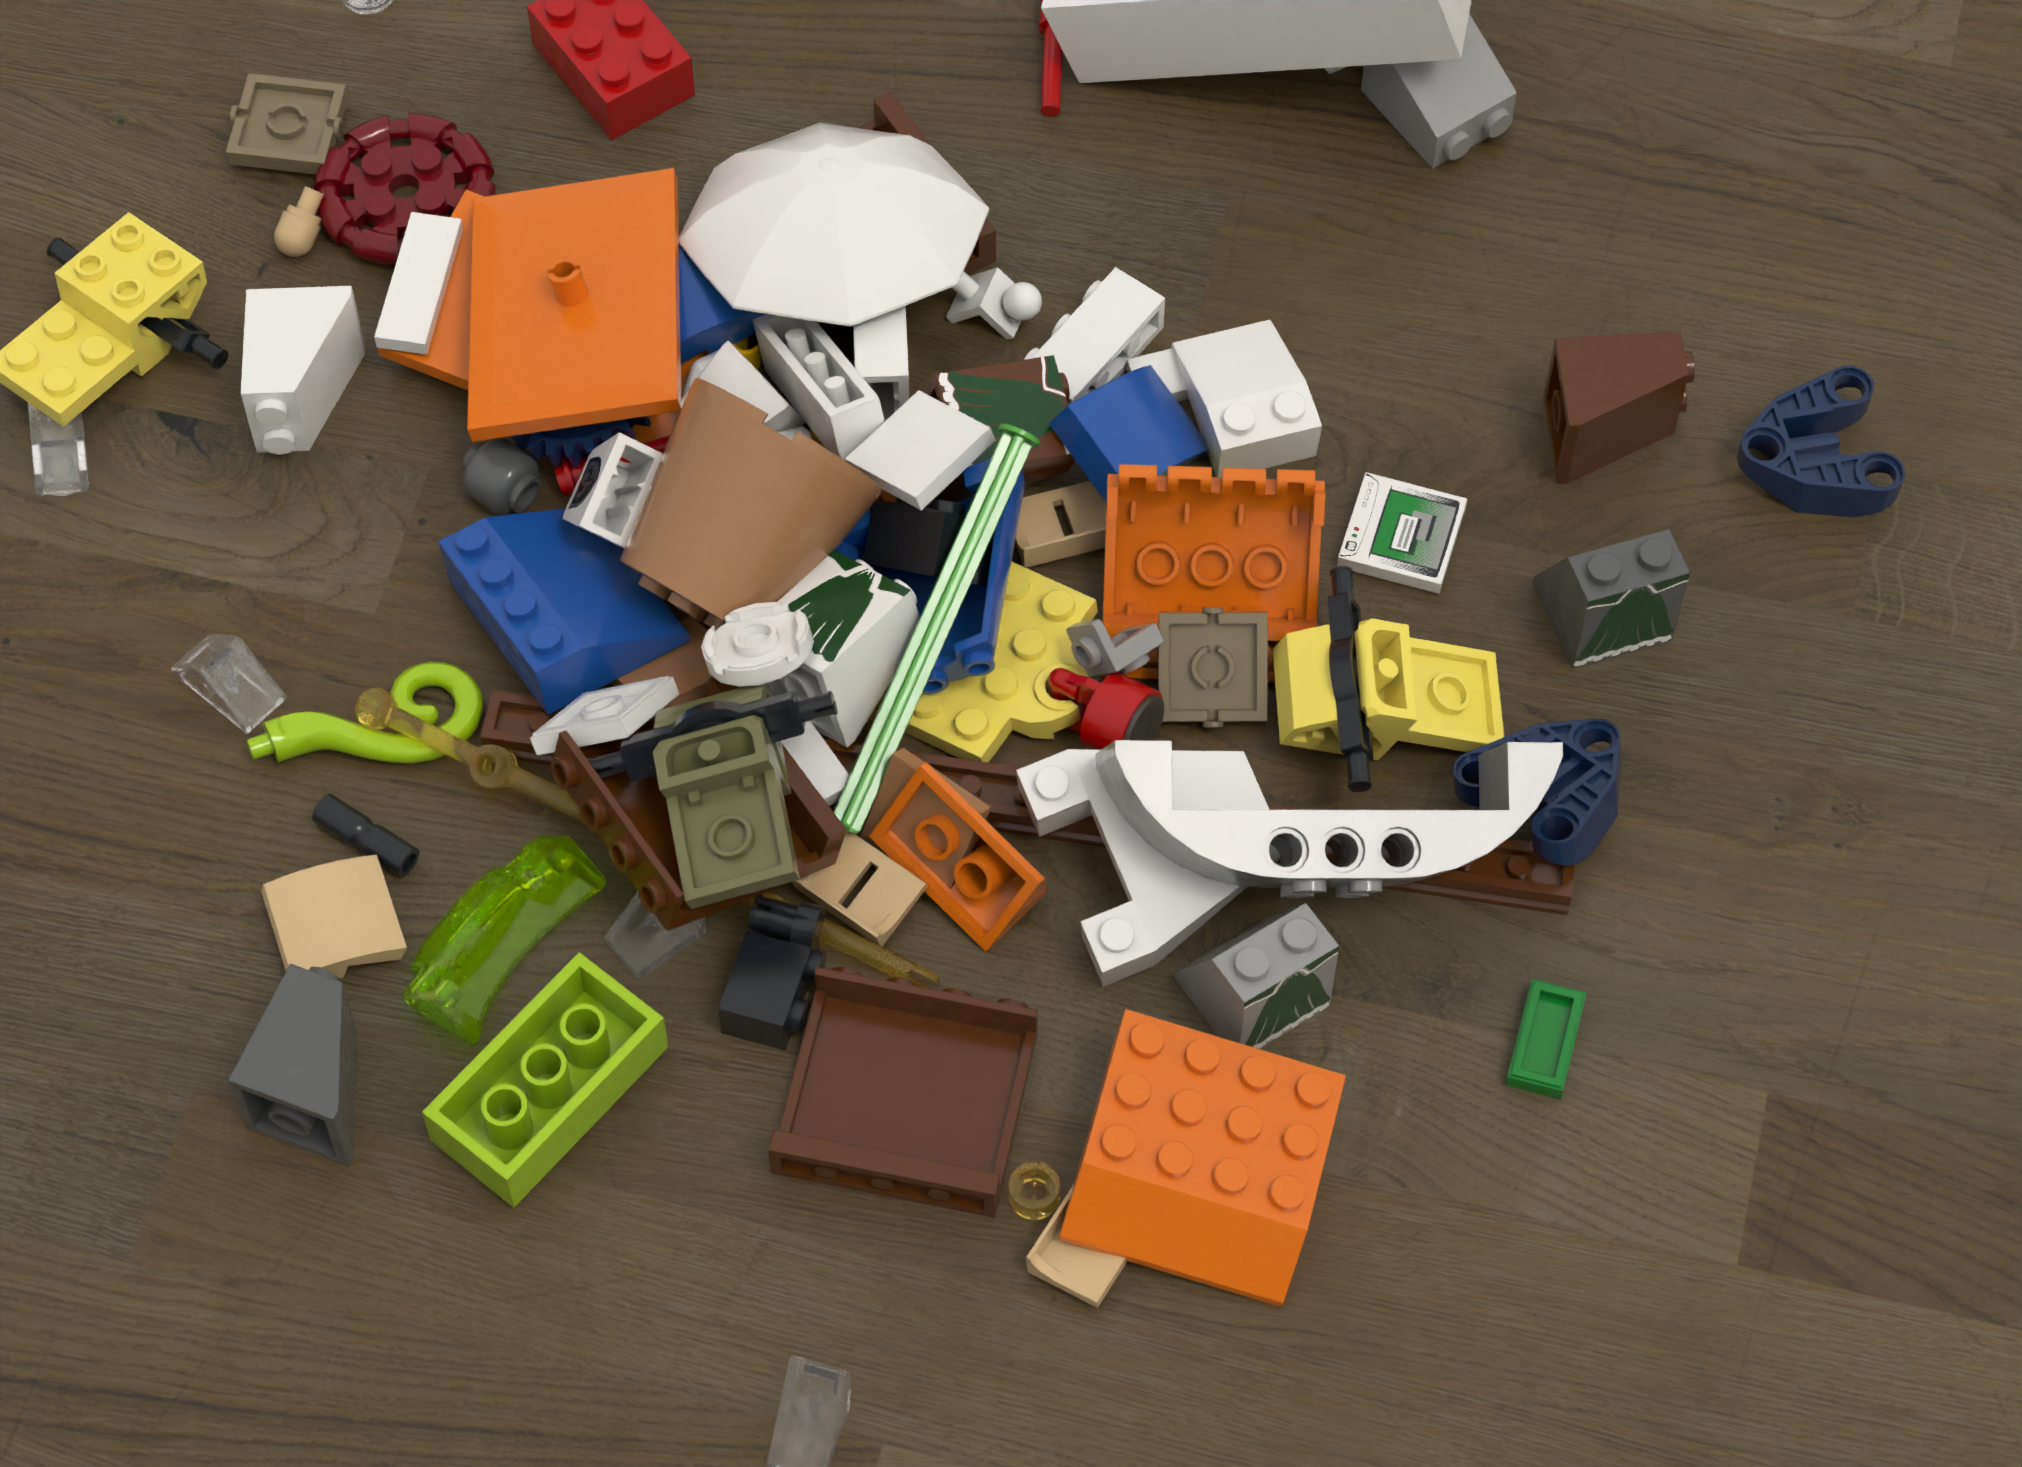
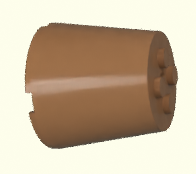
M696 378L686 396L619 561L642 575L637 583L638 585L663 600L667 599L674 607L700 622L708 614L703 623L709 627L714 625L715 630H717L720 626L726 624L724 616L735 609L754 603L777 602L833 550L839 547L877 500L882 490L880 485L863 472L799 431L790 440L763 424L768 413L712 383Z

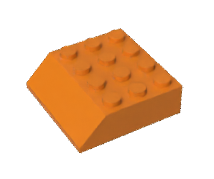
M1125 1009L1114 1037L1058 1240L1099 1253L1124 1257L1126 1261L1282 1307L1308 1231L1346 1075Z

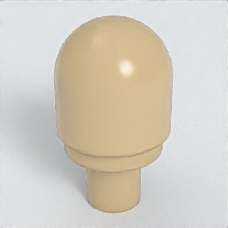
M305 186L297 206L289 204L286 211L283 210L274 231V242L281 253L289 257H300L311 250L321 229L319 224L322 218L315 216L324 194Z

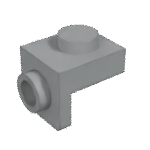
M1100 619L1075 623L1066 629L1072 642V653L1079 665L1086 670L1088 676L1118 671L1121 674L1131 672L1146 664L1150 660L1147 653L1165 642L1155 622L1127 627L1111 638Z

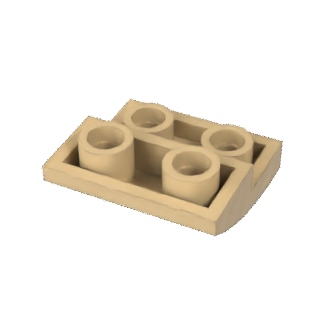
M377 854L317 865L282 876L262 886L261 892L285 970H287L291 963L307 970L310 967H320L330 971L338 978H343L348 966L402 960L407 946Z

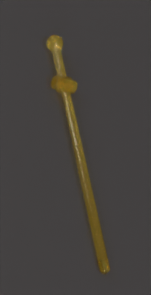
M368 688L358 698L354 709L355 715L364 727L371 730H379L388 726L468 766L473 780L480 786L491 789L509 786L585 824L579 807L566 790H562L558 786L518 767L514 754L506 747L489 744L479 748L398 708L393 695L384 688ZM495 760V762H496V767H495L494 772L492 773V772H491V765H492L493 761ZM771 891L761 894L767 898L797 905ZM755 897L742 901L751 907H757L754 904ZM824 918L819 941L892 977L908 979L918 987L933 989L912 978L911 972L913 971L940 983L939 977L934 972Z

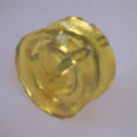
M1038 1161L1025 1162L1014 1170L1009 1180V1201L1015 1213L1025 1219L1039 1220L1048 1217L1055 1211L1059 1204L1061 1188L1056 1171L1046 1163ZM1032 1181L1033 1186L1036 1187L1037 1181L1044 1183L1045 1198L1037 1200L1034 1194L1032 1200L1026 1199L1024 1197V1184Z

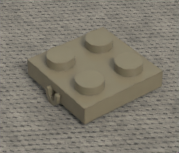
M248 73L239 105H233L230 112V123L233 127L225 151L228 164L316 175L318 167L325 163L329 149L332 146L335 147L337 139H340L339 130L344 125L343 115L349 97L346 84Z
M1221 606L1217 608L1202 607V611H1158V629L1165 641L1158 646V691L1162 694L1164 701L1162 722L1202 721L1203 727H1223L1224 721H1267V611H1224V607Z

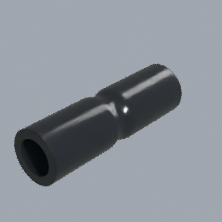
M333 794L325 795L316 805L312 815V820L346 843L359 847L365 855L377 854L379 863L393 873L404 877L416 865L420 855L418 848L382 825L373 824L369 817Z

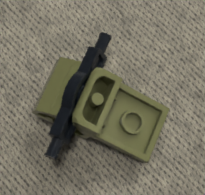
M766 684L744 686L658 710L653 730L623 738L619 751L594 758L591 757L588 761L601 779L624 772L628 773L631 781L657 775L659 790L667 801L684 900L690 909L800 880L784 799L785 795L792 793L781 741L804 734L805 724L808 721L837 715V704L832 691L798 701L797 695L793 691L772 696Z

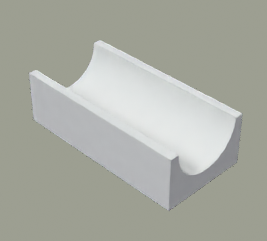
M1043 0L1041 10L1078 82L1093 83L1461 60L1471 0Z

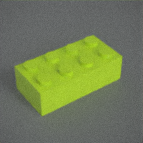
M579 952L422 1111L430 1141L515 1208L668 1048L664 1017Z

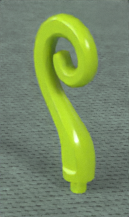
M431 661L420 663L406 669L395 679L389 695L390 709L403 725L410 728L433 726L438 722L439 718L437 708L431 704L419 705L413 701V696L418 690L426 687L442 688L453 697L455 709L446 722L432 730L411 735L393 734L324 712H295L263 722L265 733L247 739L246 743L253 760L273 753L278 763L323 750L341 752L387 763L415 764L428 762L454 752L471 738L478 728L484 710L483 695L471 675L458 666L446 662Z

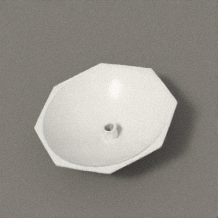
M817 123L738 152L716 166L679 236V245L733 309L853 326L958 285L989 213V207L931 145L910 135Z

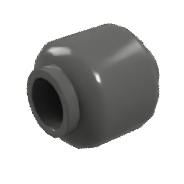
M495 438L487 441L485 444L478 443L467 452L463 459L462 468L465 470L463 475L464 490L471 498L496 515L502 516L513 512H524L533 504L540 493L542 481L539 478L540 467L537 461L508 439Z

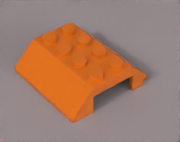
M1119 464V474H1108L1103 624L1110 638L1131 626L1155 622L1158 627V611H1202V607L1217 608L1220 606L1224 607V611H1267V683H1275L1273 648L1287 633L1318 627L1317 610L1321 526H1324L1325 481H1315V470L1277 469L1276 479H1266V469L1222 467V478L1212 477V467L1168 466L1167 476H1157V465ZM1158 646L1147 653L1150 660L1146 664L1123 675L1130 678L1158 679ZM1111 673L1102 674L1101 677H1107Z

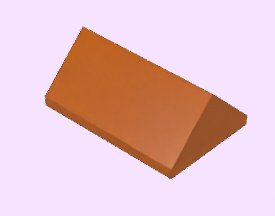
M927 762L917 769L869 835L893 861L927 884L928 887L924 892L985 952L993 947L1047 893L1046 879ZM925 783L979 835L974 851L956 864L954 869L955 884L951 889L891 831ZM932 814L922 820L915 829V841L919 850L931 860H944L955 853L959 847L960 835L958 829L944 815ZM929 824L939 827L946 835L948 842L946 850H940L930 842L927 835Z

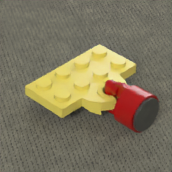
M1011 561L994 656V670L983 676H969L964 679L948 682V687L938 693H922L905 733L957 758L988 763L1012 730L1031 738L1054 739L1053 733L1064 728H1070L1080 733V741L1084 747L1090 750H1102L1115 740L1154 741L1162 724L1164 701L1160 691L1119 672L1111 673L1101 683L1094 680V676H1088L1086 670L1079 665L1072 653V642L1066 629L1075 623L1092 620L1098 613L1096 599Z

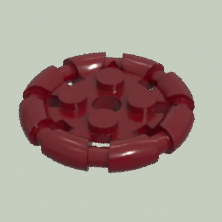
M408 113V118L389 120V116L385 115L354 127L344 134L345 142L338 148L332 146L329 149L325 163L317 169L313 190L324 194L316 214L322 218L320 223L330 238L339 246L346 244L352 248V254L358 258L392 266L396 265L403 242L400 239L404 238L411 212L445 216L448 212L449 216H451L465 190L484 197L495 195L496 192L495 184L490 181L495 171L481 143L469 132L464 134L458 132L455 123L422 113ZM411 139V146L392 147V140ZM448 148L452 153L443 159L441 152ZM358 156L362 158L361 168L352 163ZM467 184L465 188L456 189V185ZM404 186L418 189L416 194L409 198H398L393 195L398 188ZM354 196L355 199L344 200L341 197ZM367 221L375 226L373 229L367 228L361 231L367 225Z

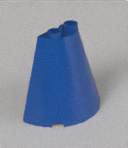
M991 458L969 466L963 471L965 486L973 494L976 493ZM1023 468L994 531L987 587L976 584L970 585L923 690L925 694L941 692L948 687V682L957 681L969 676H983L991 673L995 668L994 656L1025 487ZM974 496L956 502L965 505L963 513L964 516L966 515ZM872 506L835 551L854 561L857 559L863 561ZM868 564L877 573L893 581L898 579L906 583L917 597L916 606L919 616H921L938 577Z

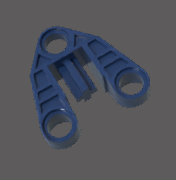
M1841 366L1775 397L1745 431L1737 453L1738 465L1745 475L1797 513L1851 518L1879 513L1895 502L1905 477V468L1902 462L1893 454L1884 451L1850 456L1849 454L1841 455L1840 440L1838 435L1834 433L1851 426L1864 416L1874 391V382L1871 376L1862 368L1856 366ZM1845 387L1857 388L1861 391L1862 397L1854 401L1845 400L1837 395L1836 390ZM1748 449L1761 451L1771 460L1762 461L1756 459ZM1874 473H1886L1891 476L1893 483L1887 487H1878L1872 485L1866 476Z
M1593 718L1535 724L1461 755L1454 762L1453 780L1456 796L1461 801L1480 808L1478 755L1507 742H1563L1561 763L1552 784L1537 807L1539 812L1533 817L1531 823L1534 852L1539 857L1555 864L1576 865L1588 858L1618 816L1621 736L1619 729L1612 722L1605 719ZM1596 742H1607L1610 744L1607 749L1600 752L1585 750Z

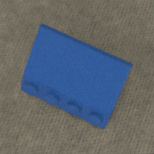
M566 508L485 517L438 541L451 585L547 715L567 706L582 693L595 691L690 641L689 633L663 600L637 584L642 575L619 561L623 549L564 520L563 514Z

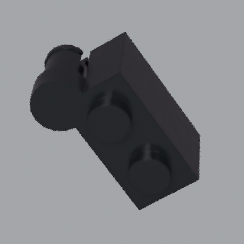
M898 497L896 503L876 500L873 503L863 561L871 565L938 577L965 518L963 515L965 505L933 499L931 509H928L927 505L921 511ZM994 533L971 584L986 587L988 585Z
M760 894L754 900V904L757 907L752 906L749 915L748 928L752 932L747 931L718 1008L721 1033L786 1051L792 1032L801 1033L804 1028L809 1010V1001L804 1000L809 984H815L814 974L816 967L825 968L827 954L824 951H820L819 944L825 908L804 901L797 906L767 898Z

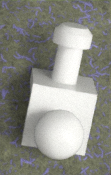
M998 267L972 276L963 272L958 285L951 287L957 294L946 318L953 324L980 315L1006 340L1014 338L1021 321L1030 320L1039 313L1042 306V297L1034 285L1027 282L1014 283Z

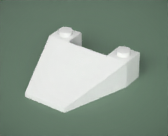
M1067 749L1016 770L1018 788L1039 837L1087 817L1093 816L1129 900L1127 903L1080 921L1082 939L1104 987L1158 964L1247 887L1205 878L1175 864L1147 844L1123 818L1107 793L1096 769V753L1100 750ZM1172 750L1173 809L1269 810L1244 751ZM1270 844L1269 854L1273 862L1276 863L1280 859V854Z

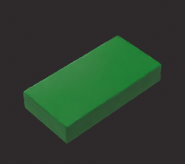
M1535 979L1531 980L1506 1086L1561 1100L1587 992Z

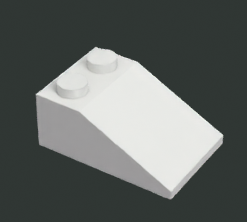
M1271 320L1172 343L1171 348L1188 389L1187 395L1200 433L1209 447L1208 456L1216 477L1222 478V467L1265 469L1317 455L1322 430L1319 415L1305 378Z

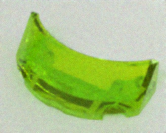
M538 836L523 845L522 850L510 863L501 868L494 866L451 906L447 914L436 924L423 942L410 966L417 976L404 988L403 999L412 1009L469 1046L474 1047L480 1039L482 1026L492 1001L517 964L550 929L583 902L601 891L608 883V880L570 836Z

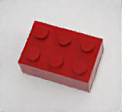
M537 0L527 6L532 44L611 141L695 96L692 58L643 0Z

